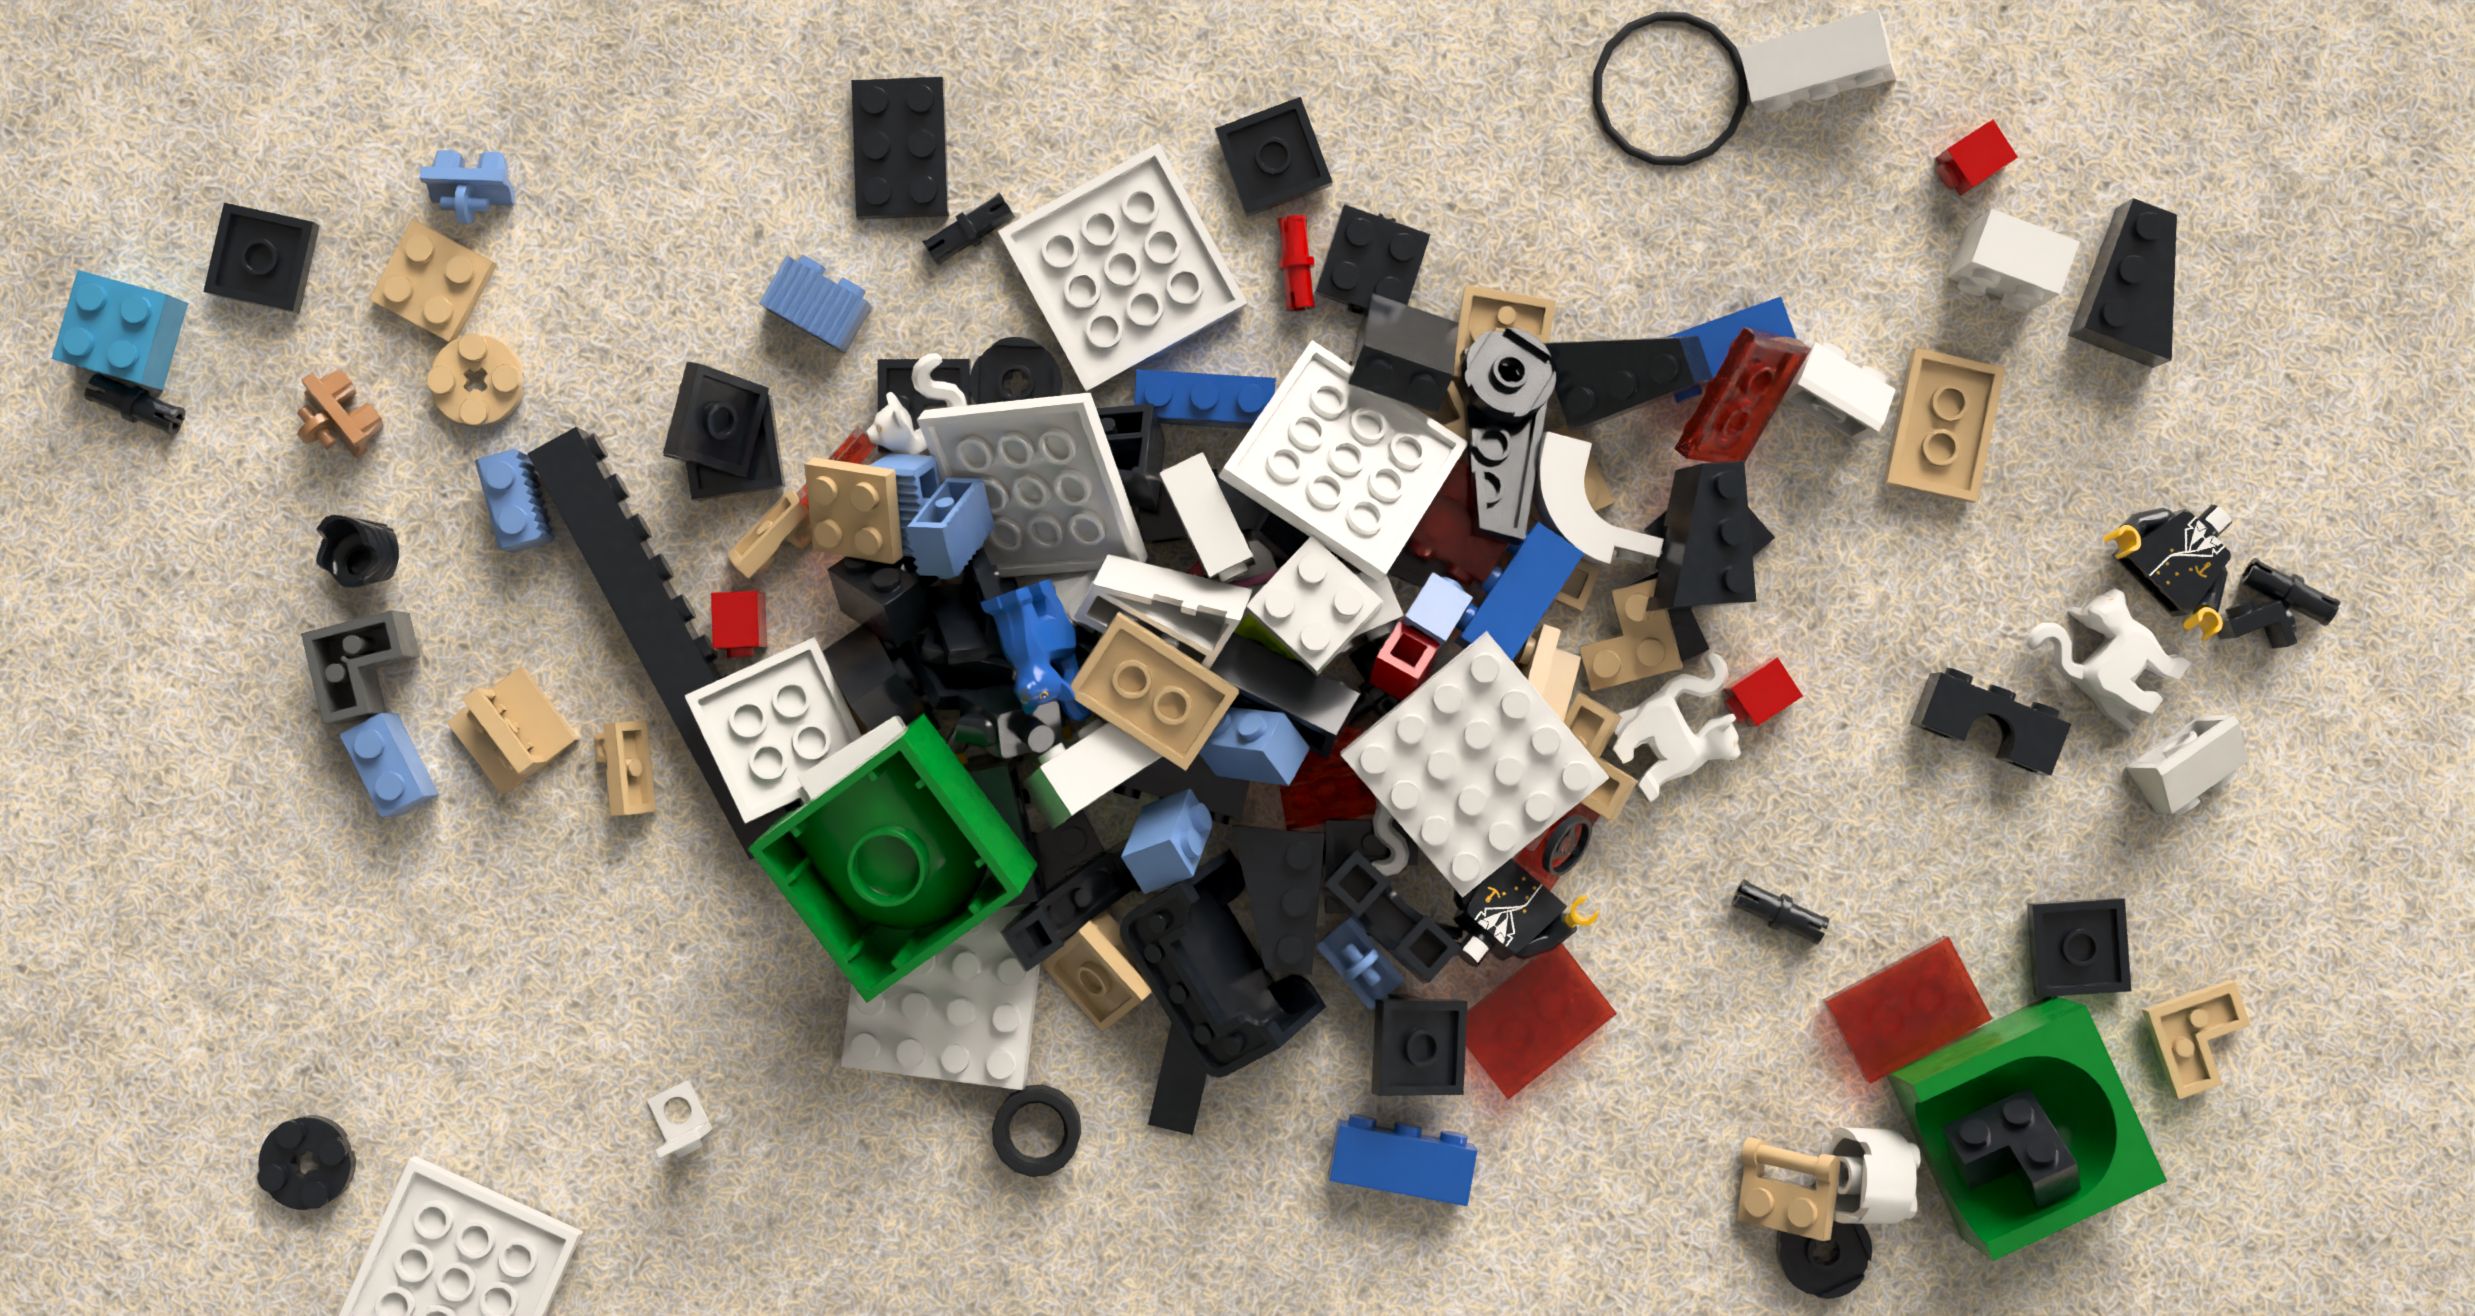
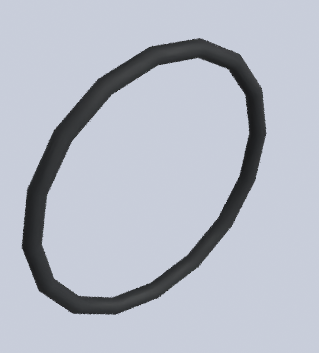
M1655 12L1627 23L1605 44L1593 72V104L1604 131L1625 153L1652 165L1685 166L1713 155L1735 134L1747 107V80L1737 47L1715 24L1687 12ZM1657 21L1686 22L1709 32L1729 52L1738 75V105L1728 128L1708 147L1683 157L1655 156L1630 145L1612 126L1602 102V74L1613 49L1632 31Z

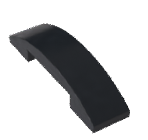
M1129 838L1101 853L1043 893L1038 901L1028 905L1000 932L1025 972H1028L1063 947L1064 943L1062 940L1131 891L1139 892L1142 890L1121 857Z
M1172 1023L1148 1125L1193 1135L1207 1074L1196 1064Z

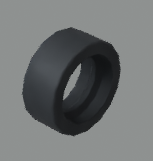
M1043 1084L1026 1086L1023 1090L1011 1093L999 1107L992 1125L993 1146L1000 1160L1014 1172L1029 1177L1048 1176L1063 1168L1075 1154L1082 1133L1080 1115L1073 1101L1059 1089ZM1041 1103L1052 1107L1059 1113L1064 1124V1136L1061 1145L1055 1152L1045 1157L1033 1158L1022 1154L1015 1148L1010 1138V1124L1013 1116L1020 1108L1028 1104Z

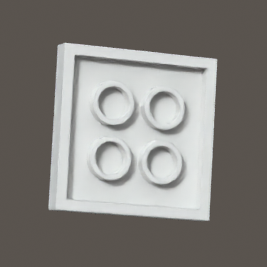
M815 637L685 695V699L745 824L801 799L797 789L801 788L802 784L797 777L862 737Z

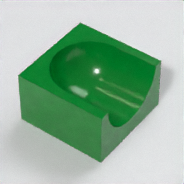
M924 714L910 723L892 740L829 788L797 810L790 811L777 820L748 848L866 1003L1019 896L1038 865Z
M2057 996L2045 997L1885 1070L1962 1240L1992 1261L2167 1182L2086 1005ZM2029 1087L2076 1160L2081 1190L2039 1210L2036 1209L2014 1172L1970 1191L1948 1155L1942 1126Z

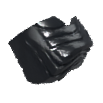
M341 515L326 516L321 521L317 531L323 539L317 553L316 562L320 568L329 572L340 585L347 588H357L386 581L393 577L399 560V545L393 528L388 527L387 524Z

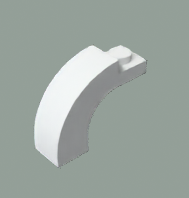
M1551 432L1542 433L1532 494L1544 525L1585 554L1581 559L1599 566L1610 564L1613 550L1617 551L1616 559L1638 565H1643L1644 558H1658L1664 539L1613 526L1601 519L1590 506L1585 493L1584 476L1592 443Z

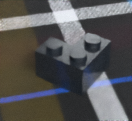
M860 625L823 650L848 704L870 730L875 729L894 716H900L907 727L923 714L937 731L941 729L933 713L934 709L922 687L916 688L913 685V682L917 680L914 673L902 657L896 658L902 654L900 647H894Z
M2029 1087L1942 1126L1948 1155L1970 1191L2014 1172L2036 1209L2039 1210L2081 1190L2076 1160Z

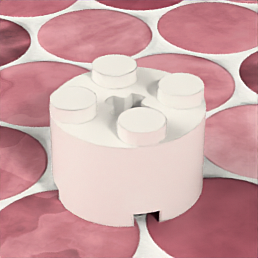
M1840 1127L1832 1130L1830 1134L1835 1136L1830 1143H1822L1817 1157L1824 1153L1837 1156L1840 1160V1173L1833 1220L1838 1223L1896 1224L1903 1219L1914 1217L1917 1212V1199L1915 1196L1916 1170L1919 1168L1921 1161L1917 1145L1907 1143L1900 1133L1891 1129Z

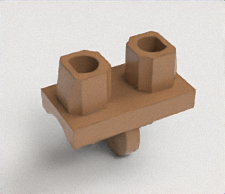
M342 369L332 372L321 379H318L313 372L301 380L302 384L307 388L304 395L319 414L316 415L308 405L298 410L297 414L305 423L297 433L302 442L307 444L319 440L326 449H329L337 443V440L330 432L332 429L355 458L364 454L368 450L366 441L383 427L380 415L368 402L349 415L340 406L341 403L357 394L355 386Z

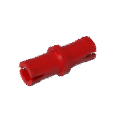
M1290 215L1287 216V220L1285 217L1278 218L1282 258L1278 260V267L1280 271L1284 272L1286 311H1305V307L1309 310L1314 309L1315 302L1312 290L1311 268L1315 267L1314 257L1309 256L1307 216Z

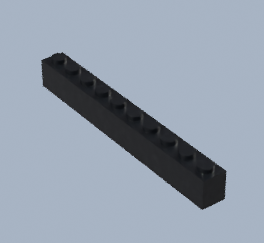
M574 427L527 454L749 860L755 859L748 848L777 820L788 812L797 810L801 807V804L797 800L750 823H744L685 699V695L728 675L726 674L721 677L713 660L718 658L716 649H713V644L706 634L699 636L691 620L696 618V614L684 594L677 596L669 580L674 578V574L667 560L661 553L655 556L647 540L652 537L648 525L639 513L633 516L625 500L630 497V493L625 483L617 473L611 475L604 464L603 459L608 457V453L603 443L595 433L589 435L587 431Z

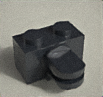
M845 556V558L827 569L841 612L896 648L933 623L923 590L940 578L918 574L916 572L918 567L914 564L916 559L910 556H903L894 564Z

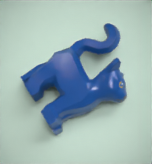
M1047 579L980 602L984 612L994 617L1002 651L1016 671L1013 692L1021 702L1026 715L1034 713L1040 705L1059 700L1063 712L1069 719L1081 722L1086 720L1092 714L1091 710L1074 700L1076 699L1075 694L1070 687V683L1079 671L1075 656V629L1068 619L1051 581ZM1049 663H1053L1060 670L1061 677Z

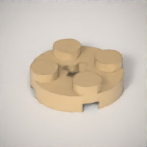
M470 333L451 341L438 353L432 364V369L427 375V385L432 391L436 405L448 418L467 426H491L509 418L520 405L524 388H522L524 381L522 373L524 374L518 356L507 345L492 337ZM484 369L487 373L484 378L485 384L488 385L484 391L475 388L470 392L467 388L470 382L467 378L472 371L479 373Z

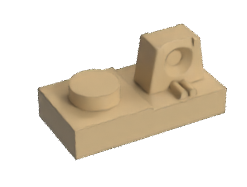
M790 488L727 553L735 568L748 579L756 571L761 572L774 561L777 555L776 550L781 546L780 543L784 539L801 550L805 549L812 541L810 516L808 515L809 507Z
M647 720L603 724L604 732L594 735L593 740L595 741L596 762L607 763L606 777L611 817L656 812Z

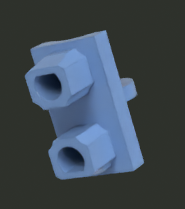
M438 150L431 167L421 166L419 179L421 183L427 185L431 202L440 203L442 210H455L459 224H472L475 211L488 212L490 205L514 206L515 191L509 180L508 164L504 155L500 152H483L479 155L477 168H465V161L460 153L454 150Z
M1350 916L1316 944L1320 952L1369 1010L1375 1006L1376 999H1383L1405 981L1360 925Z

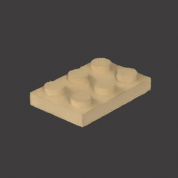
M1920 348L1912 349L1883 484L1968 503L1977 502L2006 367Z
M1119 611L1070 683L1076 698L1074 700L1185 771L1239 694L1237 687Z

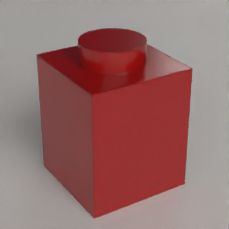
M1994 119L1947 148L1935 159L1939 164L1937 172L1941 181L1950 190L1955 189L1959 196H1962L2019 157Z
M760 591L711 593L713 649L727 650V658L755 657V648H767L765 593Z
M1398 622L1376 656L1369 683L1403 701L1420 687L1429 676L1440 643Z
M1778 657L1767 659L1723 688L1729 697L1724 701L1728 712L1734 714L1736 717L1735 721L1738 724L1745 721L1748 727L1759 726L1803 697Z

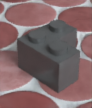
M391 610L301 633L323 724H346L374 717L380 713H387L376 669L420 658L410 613Z

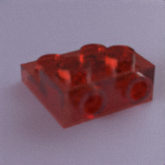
M1459 459L1457 460L1408 538L1410 543L1407 548L1428 561H1431L1436 556L1450 565L1447 573L1468 586H1471L1474 580L1479 584L1485 582L1508 543L1474 534L1470 475L1467 464Z
M1347 726L1329 760L1308 751L1290 785H1279L1287 830L1323 824L1324 819H1349L1375 814L1377 807L1374 793L1341 756V751L1363 734L1364 728L1352 729Z

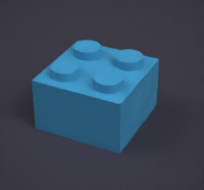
M77 270L51 359L163 391L188 303L164 293Z

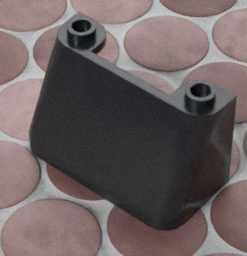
M1230 849L1197 868L1193 877L1172 884L1133 909L1122 919L1120 924V937L1196 1064L1204 1073L1217 1078L1227 1076L1279 1049L1326 1008L1315 987L1306 978L1292 974L1274 982L1270 973L1265 970L1262 960L1227 905L1236 899L1245 887L1242 868Z

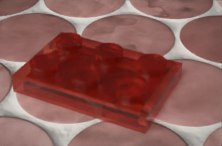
M1743 327L1738 337L1731 343L1729 353L1716 376L1707 385L1703 399L1692 418L1685 424L1683 434L1674 449L1686 459L1710 463L1744 461L1745 463L1811 348L1799 339Z
M1942 936L1823 999L1865 1082L1869 1084L1992 1020L1986 1005L1948 936Z
M1561 943L1554 950L1534 957L1467 1010L1466 1047L1509 1100L1613 1018L1617 1012Z

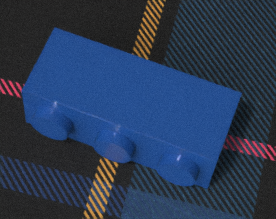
M1777 297L1666 336H1699L1714 379L1673 396L1677 403H1681L1702 395L1701 386L1718 381L1719 387L1723 388L1745 380L1744 371L1760 365L1763 373L1788 365L1790 362L1787 356L1793 354L1800 347L1782 297Z
M1136 369L1134 405L1154 404L1160 424L1251 429L1275 394L1276 378Z
M1537 522L1529 531H1526L1525 540L1519 546L1508 545L1506 551L1512 554V557L1503 570L1498 566L1492 569L1480 587L1487 594L1477 608L1470 603L1455 625L1461 632L1454 643L1463 649L1467 648L1487 631L1511 661H1513L1585 554L1540 522Z
M1349 1114L1348 1121L1338 1119L1328 1170L1329 1181L1468 1206L1478 1151L1474 1144L1467 1143V1135L1444 1130L1440 1132V1137L1421 1134L1422 1127L1403 1122H1395L1394 1129L1376 1126V1118L1360 1114Z

